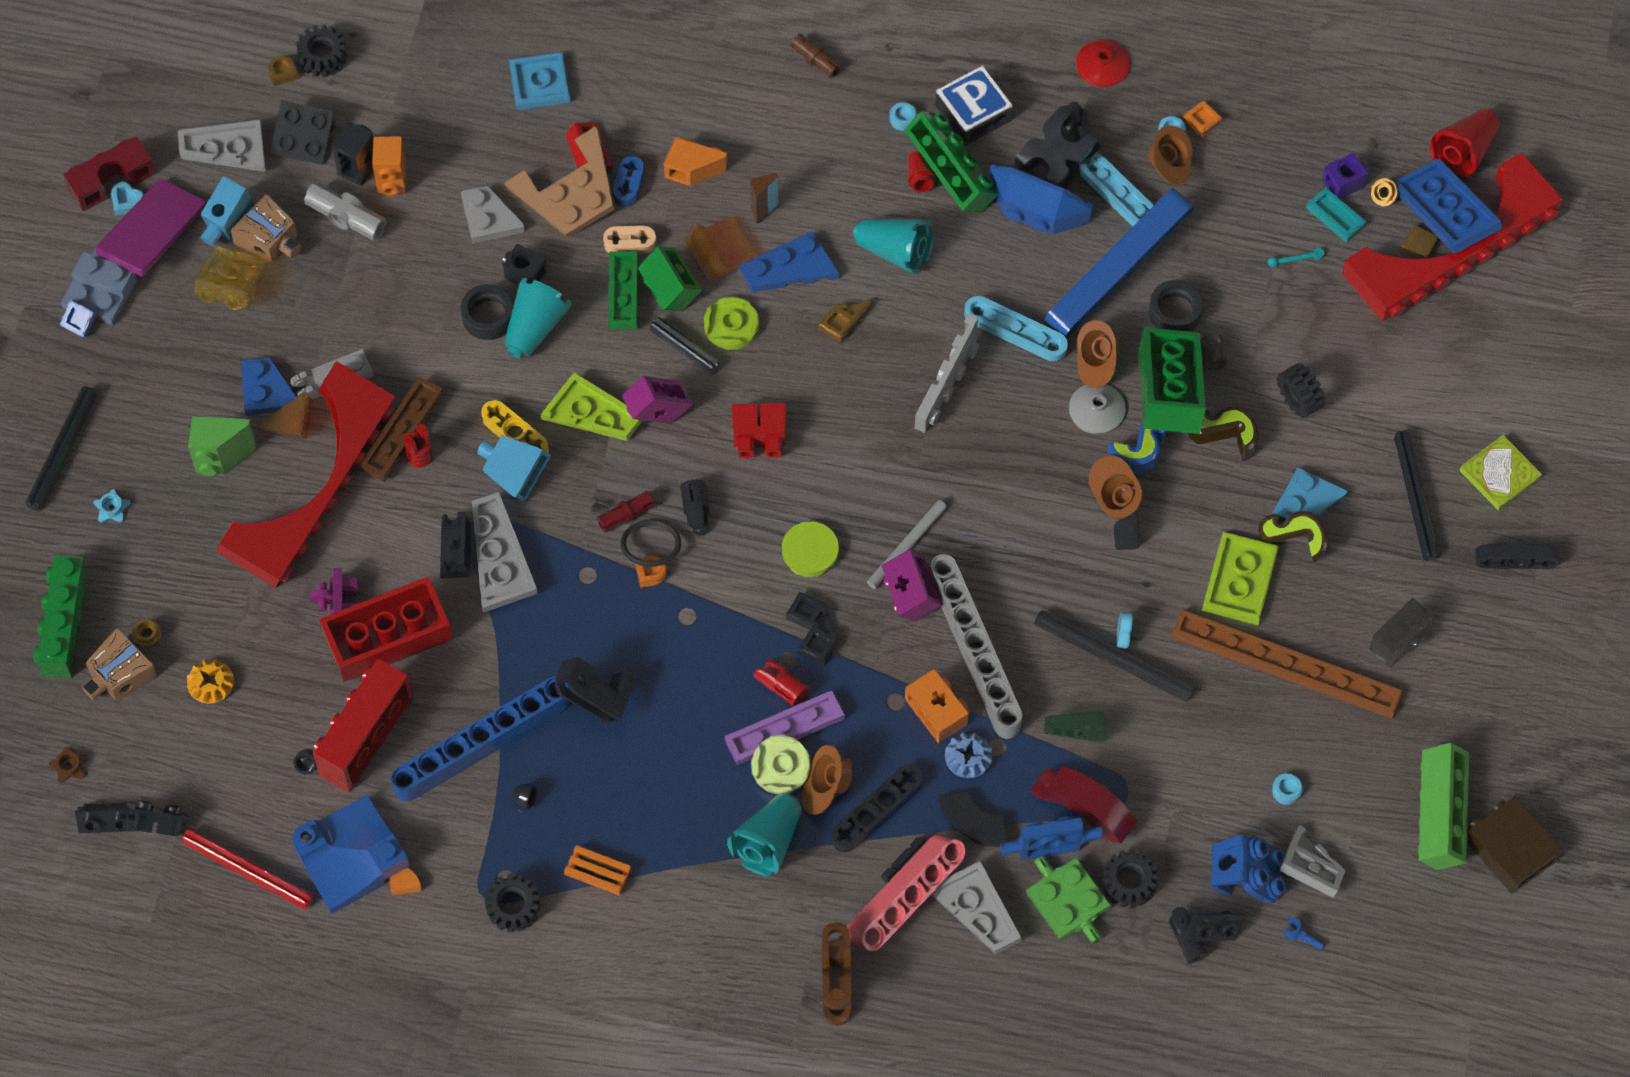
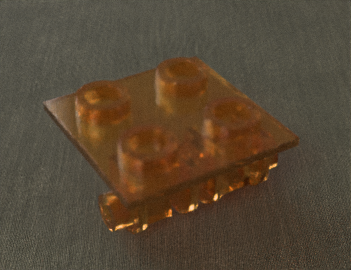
M733 216L707 228L699 223L694 224L690 228L691 234L683 238L709 282L738 269L739 265L758 257Z

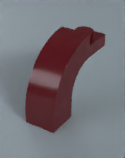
M1061 766L1059 770L1046 768L1030 790L1036 798L1058 803L1073 810L1085 819L1092 828L1101 826L1102 839L1122 844L1137 822L1129 809L1109 790L1088 776L1065 766Z

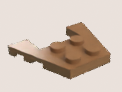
M596 127L574 139L585 156L587 163L544 190L538 192L525 170L504 182L509 191L518 196L526 205L534 209L567 238L615 210L605 166L604 152L600 141L601 137Z

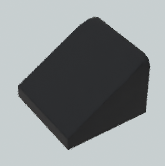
M1135 511L1132 515L1120 519L1114 524V539L1117 550H1136L1140 534L1138 513Z

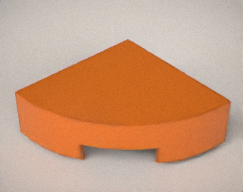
M409 868L390 877L392 895L422 891L418 877Z

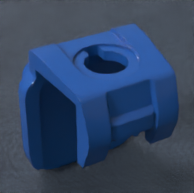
M1238 835L1211 847V887L1216 892L1231 895V885L1242 884L1248 894L1268 904L1278 901L1280 896L1285 893V883L1280 877L1279 871L1285 857L1281 849L1273 847L1266 840L1260 839L1255 835ZM1231 856H1232L1233 858L1237 859L1236 863H1235V864H1232V866H1231Z

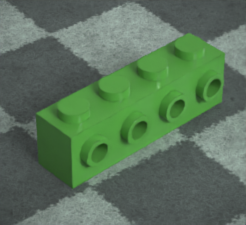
M1453 743L1422 750L1418 854L1420 862L1436 870L1466 864L1469 752Z

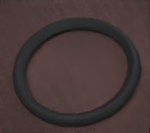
M643 520L625 530L620 544L623 554L633 563L641 566L655 567L672 561L678 555L681 549V537L678 531L668 523L659 520ZM643 526H659L665 528L674 536L675 548L670 555L661 560H641L633 556L627 548L626 542L630 533Z

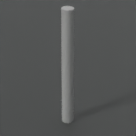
M938 500L883 564L911 549L947 508L946 504ZM882 565L867 581V584L873 589L880 585L885 576Z

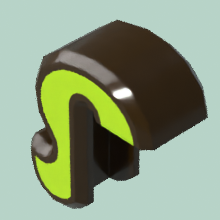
M1228 407L1222 409L1213 418L1209 416V410H1205L1200 434L1188 433V436L1197 445L1236 437L1237 446L1244 462L1251 458L1255 452L1259 432L1257 424L1250 413L1242 408Z
M1299 511L1293 513L1283 523H1280L1281 517L1277 514L1268 515L1261 520L1258 531L1260 536L1268 543L1307 535L1313 562L1322 559L1328 550V531L1323 521L1312 512Z

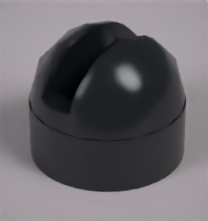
M305 748L299 751L294 758V767L301 774H311L317 768L312 749ZM310 757V759L301 761V758Z
M520 784L513 790V800L518 806L531 809L536 800L537 788L529 784Z

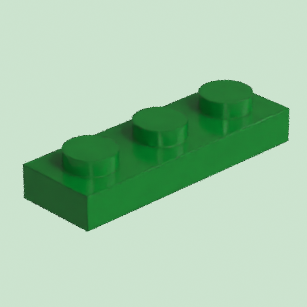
M637 251L609 252V330H637Z

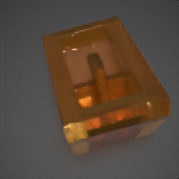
M303 392L258 425L266 433L306 439L313 399L309 394Z

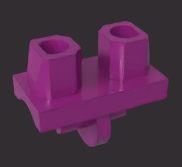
M333 568V577L329 579V590L327 589V583H318V590L310 593V601L318 605V611L326 612L327 605L329 604V615L356 605L357 602L342 601V595H356L357 577L342 575V568Z

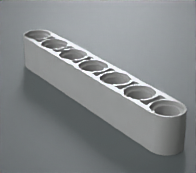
M947 554L937 555L931 562L930 573L942 604L941 608L995 732L998 736L1005 739L1014 738L1018 735L1021 728L1022 712L956 561ZM943 569L947 570L949 573L943 575L939 574L937 571ZM957 594L960 598L951 599L948 595ZM966 618L969 619L971 622L963 624L958 620ZM971 643H978L982 647L975 649L969 645ZM989 668L993 672L986 674L981 672L980 669ZM1000 693L1004 697L996 699L993 698L991 694ZM1011 718L1015 722L1006 724L1002 722V719Z

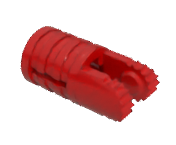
M419 424L416 426V432L410 435L408 433L403 435L407 460L410 465L416 468L427 466L433 458L428 430L424 424Z
M769 659L763 668L760 667L753 673V676L759 682L776 693L780 698H783L784 701L790 703L792 707L801 704L810 691L809 685L804 684L802 680L772 659Z

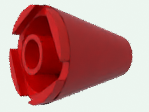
M1481 109L1437 131L1429 144V151L1433 161L1439 158L1458 178L1469 177L1479 167L1500 128L1498 117L1488 109Z

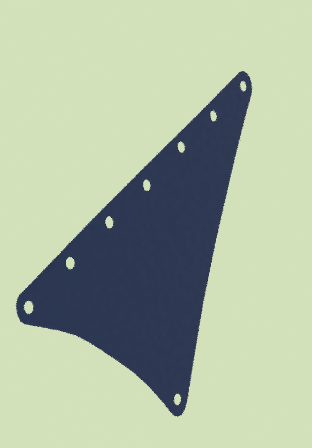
M510 520L538 594L489 611L497 645L500 707L545 680L557 676L562 661L579 657L594 666L595 669L592 675L607 684H610L614 674L628 670L637 675V679L620 720L610 717L609 722L605 724L571 703L563 712L500 748V767L495 808L485 854L477 879L478 891L485 900V894L487 890H490V884L493 881L496 883L497 874L504 870L512 872L515 877L520 874L523 875L525 880L527 878L530 879L532 885L536 886L539 897L592 886L564 875V869L568 866L569 859L573 855L576 845L631 866L628 878L690 865L741 858L737 853L734 857L730 853L727 846L729 836L776 797L777 794L767 792L757 784L752 775V759L740 765L736 764L725 742V736L792 708L790 703L784 701L783 698H780L753 676L755 670L760 667L763 668L769 659L778 663L780 655L786 652L793 653L797 658V665L788 671L802 680L804 684L810 686V691L803 702L832 690L844 713V720L798 739L810 755V764L812 765L814 756L819 748L825 745L834 746L842 757L852 761V781L850 787L844 793L834 797L829 807L822 813L813 815L804 810L802 805L804 783L799 789L789 793L799 800L802 812L787 851L832 845L831 833L835 825L904 765H914L919 768L922 773L921 788L863 841L955 830L942 812L939 795L969 792L972 802L980 810L991 815H1003L1004 825L1056 821L1062 817L1083 819L1076 812L1061 804L1036 798L1030 791L1046 768L1059 770L1061 766L1076 770L1097 783L1106 784L1110 792L1123 804L1127 801V782L1115 771L1021 732L1011 739L1002 738L995 732L990 719L971 711L968 714L967 726L938 743L905 700V687L908 686L907 684L834 653H831L825 665L822 666L798 654V649L803 642L799 638L665 582L641 588L637 571ZM474 521L470 523V559L479 580ZM589 567L595 570L597 574L596 580L591 584L581 583L578 579V572L581 569ZM685 608L692 609L696 614L695 622L688 626L682 625L677 619L680 610ZM557 691L551 694L553 697H560ZM893 693L900 694L905 700V705L901 710L892 711L887 708L886 698ZM536 705L529 706L526 709V711L534 712L537 711L539 707ZM506 720L501 723V726L509 727L514 722ZM962 732L964 734L976 733L982 739L986 738L987 743L995 738L1001 739L1007 745L1006 752L1001 756L992 755V762L988 770L975 778H963L954 774L948 768L945 761L946 747L952 738L960 736ZM972 746L966 752H961L964 754L965 764H967L972 756H977L973 754ZM904 775V782L898 788L902 795V787L907 782L914 784L915 776L912 775L908 778ZM520 784L536 786L537 796L531 809L520 807L513 800L512 794L516 786ZM886 792L881 794L879 800L884 805H891L896 801V797L894 794ZM867 811L858 815V820L862 824H870L875 819L874 815ZM850 822L852 830L846 835L839 833L840 842L844 839L848 842L850 841V834L856 829L852 822ZM579 857V859H582V860H584V861L590 862V863H592V864H595V865H597V866L603 867V868H605V869H608V870H610V871H613V872H616V873L622 875L621 872H618V871H616V870L610 869V868L605 867V866H603V865H600V864H597V863L592 862V861H590V860H587V859H584V858H582V857ZM575 865L574 869L607 882L615 881ZM509 893L503 897L501 904L519 902L524 899L518 893Z

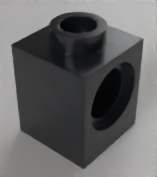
M518 243L512 251H508L502 261L505 279L518 285L522 278H527L528 284H532L533 280L541 282L548 271L545 256ZM521 265H527L526 268H518Z

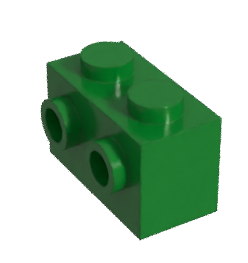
M657 246L638 267L643 276L644 283L651 289L656 297L657 304L664 311L682 312L702 291L676 247Z

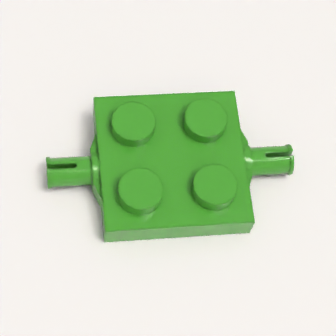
M1041 856L1040 860L1038 858L1034 864L1044 876L1038 883L1028 888L1026 893L1058 939L1062 941L1072 933L1083 930L1092 944L1100 941L1103 936L1100 935L1093 923L1098 916L1110 909V904L1077 858L1055 869L1052 868L1045 856Z

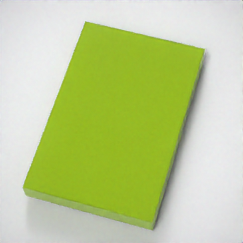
M1223 531L1202 611L1259 625L1279 545Z

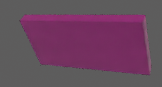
M160 178L95 247L96 253L143 277L202 213L206 206V201Z

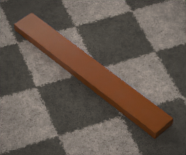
M1184 609L1180 612L1171 638L1391 719L1403 691L1397 687Z

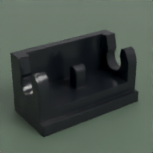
M457 512L456 520H450L446 514H443L441 517L440 578L469 577L471 525L466 512Z

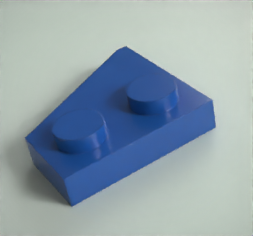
M270 358L241 361L246 416L300 410L299 400Z

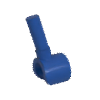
M1288 918L1289 925L1297 928L1294 931L1283 928L1284 935L1288 940H1304L1321 950L1324 945L1323 942L1301 930V923L1298 919Z

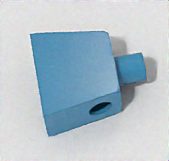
M224 176L222 177L202 211L201 217L207 224V228L201 235V240L212 247L216 245L221 236L229 241H233L231 229L255 205L246 188Z
M501 436L496 445L488 440H484L477 451L478 455L487 459L483 472L509 494L523 502L528 498L551 457V454L538 447L506 436Z

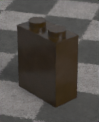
M1513 797L1507 803L1505 800L1497 803L1491 809V814L1485 819L1482 816L1475 819L1468 826L1469 832L1467 834V844L1511 894L1518 891L1556 863L1562 852V849L1516 797Z

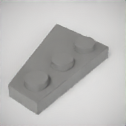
M260 120L178 130L181 159L266 172Z

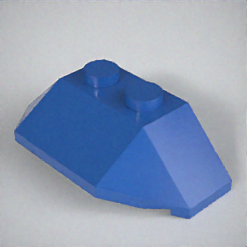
M991 165L989 177L993 181V187L999 193L995 197L1002 214L1010 220L1023 222L1039 232H1047L1052 235L1090 223L1093 212V205L1091 203L1083 202L1080 197L1068 190L1017 169Z

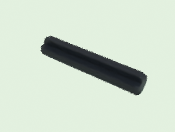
M656 317L650 323V331L703 370L709 374H714L719 369L720 361L666 321Z

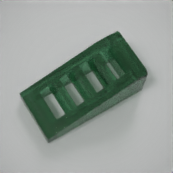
M1104 712L1046 716L1043 726L1044 734L1105 743L1106 725Z

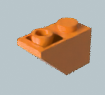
M675 137L664 162L666 179L689 186L724 173L728 168L726 152L717 147H706L697 144L691 139L683 140Z

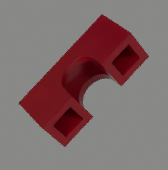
M137 136L129 140L121 141L117 146L106 152L96 154L92 159L81 165L71 167L67 172L63 173L68 190L84 212L107 200L103 182L108 177L114 175L123 176L131 186H134L155 175L156 172L152 159Z

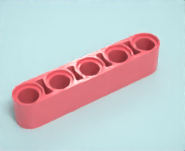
M940 834L931 837L848 925L850 942L871 951L879 949L961 863L965 855L963 843Z

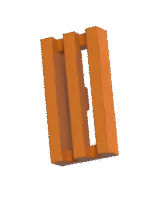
M576 845L573 850L574 853L569 859V864L564 869V875L620 896L631 872V866ZM579 857H582V858H584V859L590 860V861L595 862V863H597V864H600V865H603V866L608 867V868H610V869H613V870H616V871H618V872H621L622 875H621V874H618V873H616V872L610 871V870H608V869H605V868H603V867L597 866V865H595V864H592V863H590V862L584 861V860H582V859H579ZM575 865L618 881V884L615 885L574 869Z

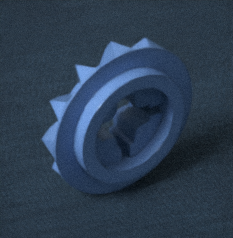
M962 732L960 736L952 738L946 747L945 761L948 768L954 774L963 778H975L985 773L990 767L992 748L988 745L986 738L982 739L976 733L964 734ZM972 746L973 754L977 756H972L967 764H965L964 754L961 752H966Z

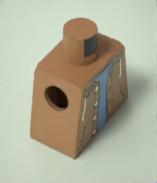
M266 194L231 229L232 238L236 246L269 262L274 261L282 252L290 258H295L301 250V244L295 241L297 237L295 223Z
M117 628L88 659L86 665L93 678L84 684L82 689L92 700L105 690L115 700H120L154 680L157 674L153 664Z

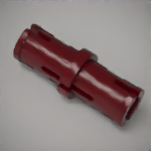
M646 490L626 502L622 500L618 503L617 507L597 516L596 519L599 521L598 524L602 531L606 533L626 521L627 523L633 521L635 516L655 507V503L652 502L654 500Z

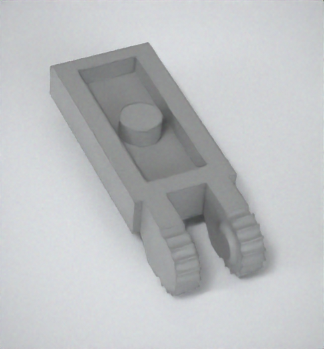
M363 349L313 368L310 371H303L300 374L294 375L290 379L293 388H299L313 382L316 384L298 391V400L305 402L320 396L324 397L318 391L336 361L366 379L372 378L374 376L373 370Z

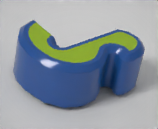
M1141 421L1137 448L1126 444L1109 442L1107 456L1122 458L1135 475H1143L1153 470L1157 464L1160 442L1165 441L1167 431L1143 429Z

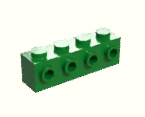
M920 111L904 131L961 210L982 213L999 194L993 187L992 179L983 173L978 166V160L967 151L963 145V139L953 132L948 125L949 120L943 114Z
M54 556L52 567L49 566L47 568L46 580L49 588L48 593H44L42 598V608L45 610L44 619H40L38 623V635L41 639L40 645L35 646L34 663L38 664L43 677L72 678L88 578V570L83 558Z

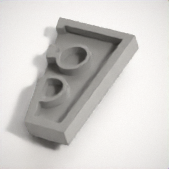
M980 861L946 878L931 893L939 903L995 955L1022 941Z

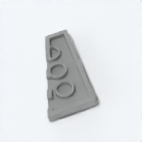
M969 313L964 320L965 332L963 336L957 334L952 343L953 348L949 356L950 361L944 360L936 378V381L939 382L938 385L935 383L931 384L915 415V429L923 433L926 432L930 424L935 425L941 412L939 410L943 402L947 403L954 390L952 388L956 380L960 381L966 371L965 363L968 358L973 359L978 351L979 344L976 343L978 317Z
M499 492L472 501L483 613L538 594Z

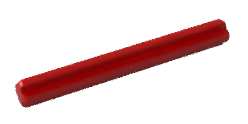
M188 829L182 837L184 845L305 910L311 905L313 895L310 892L193 829Z

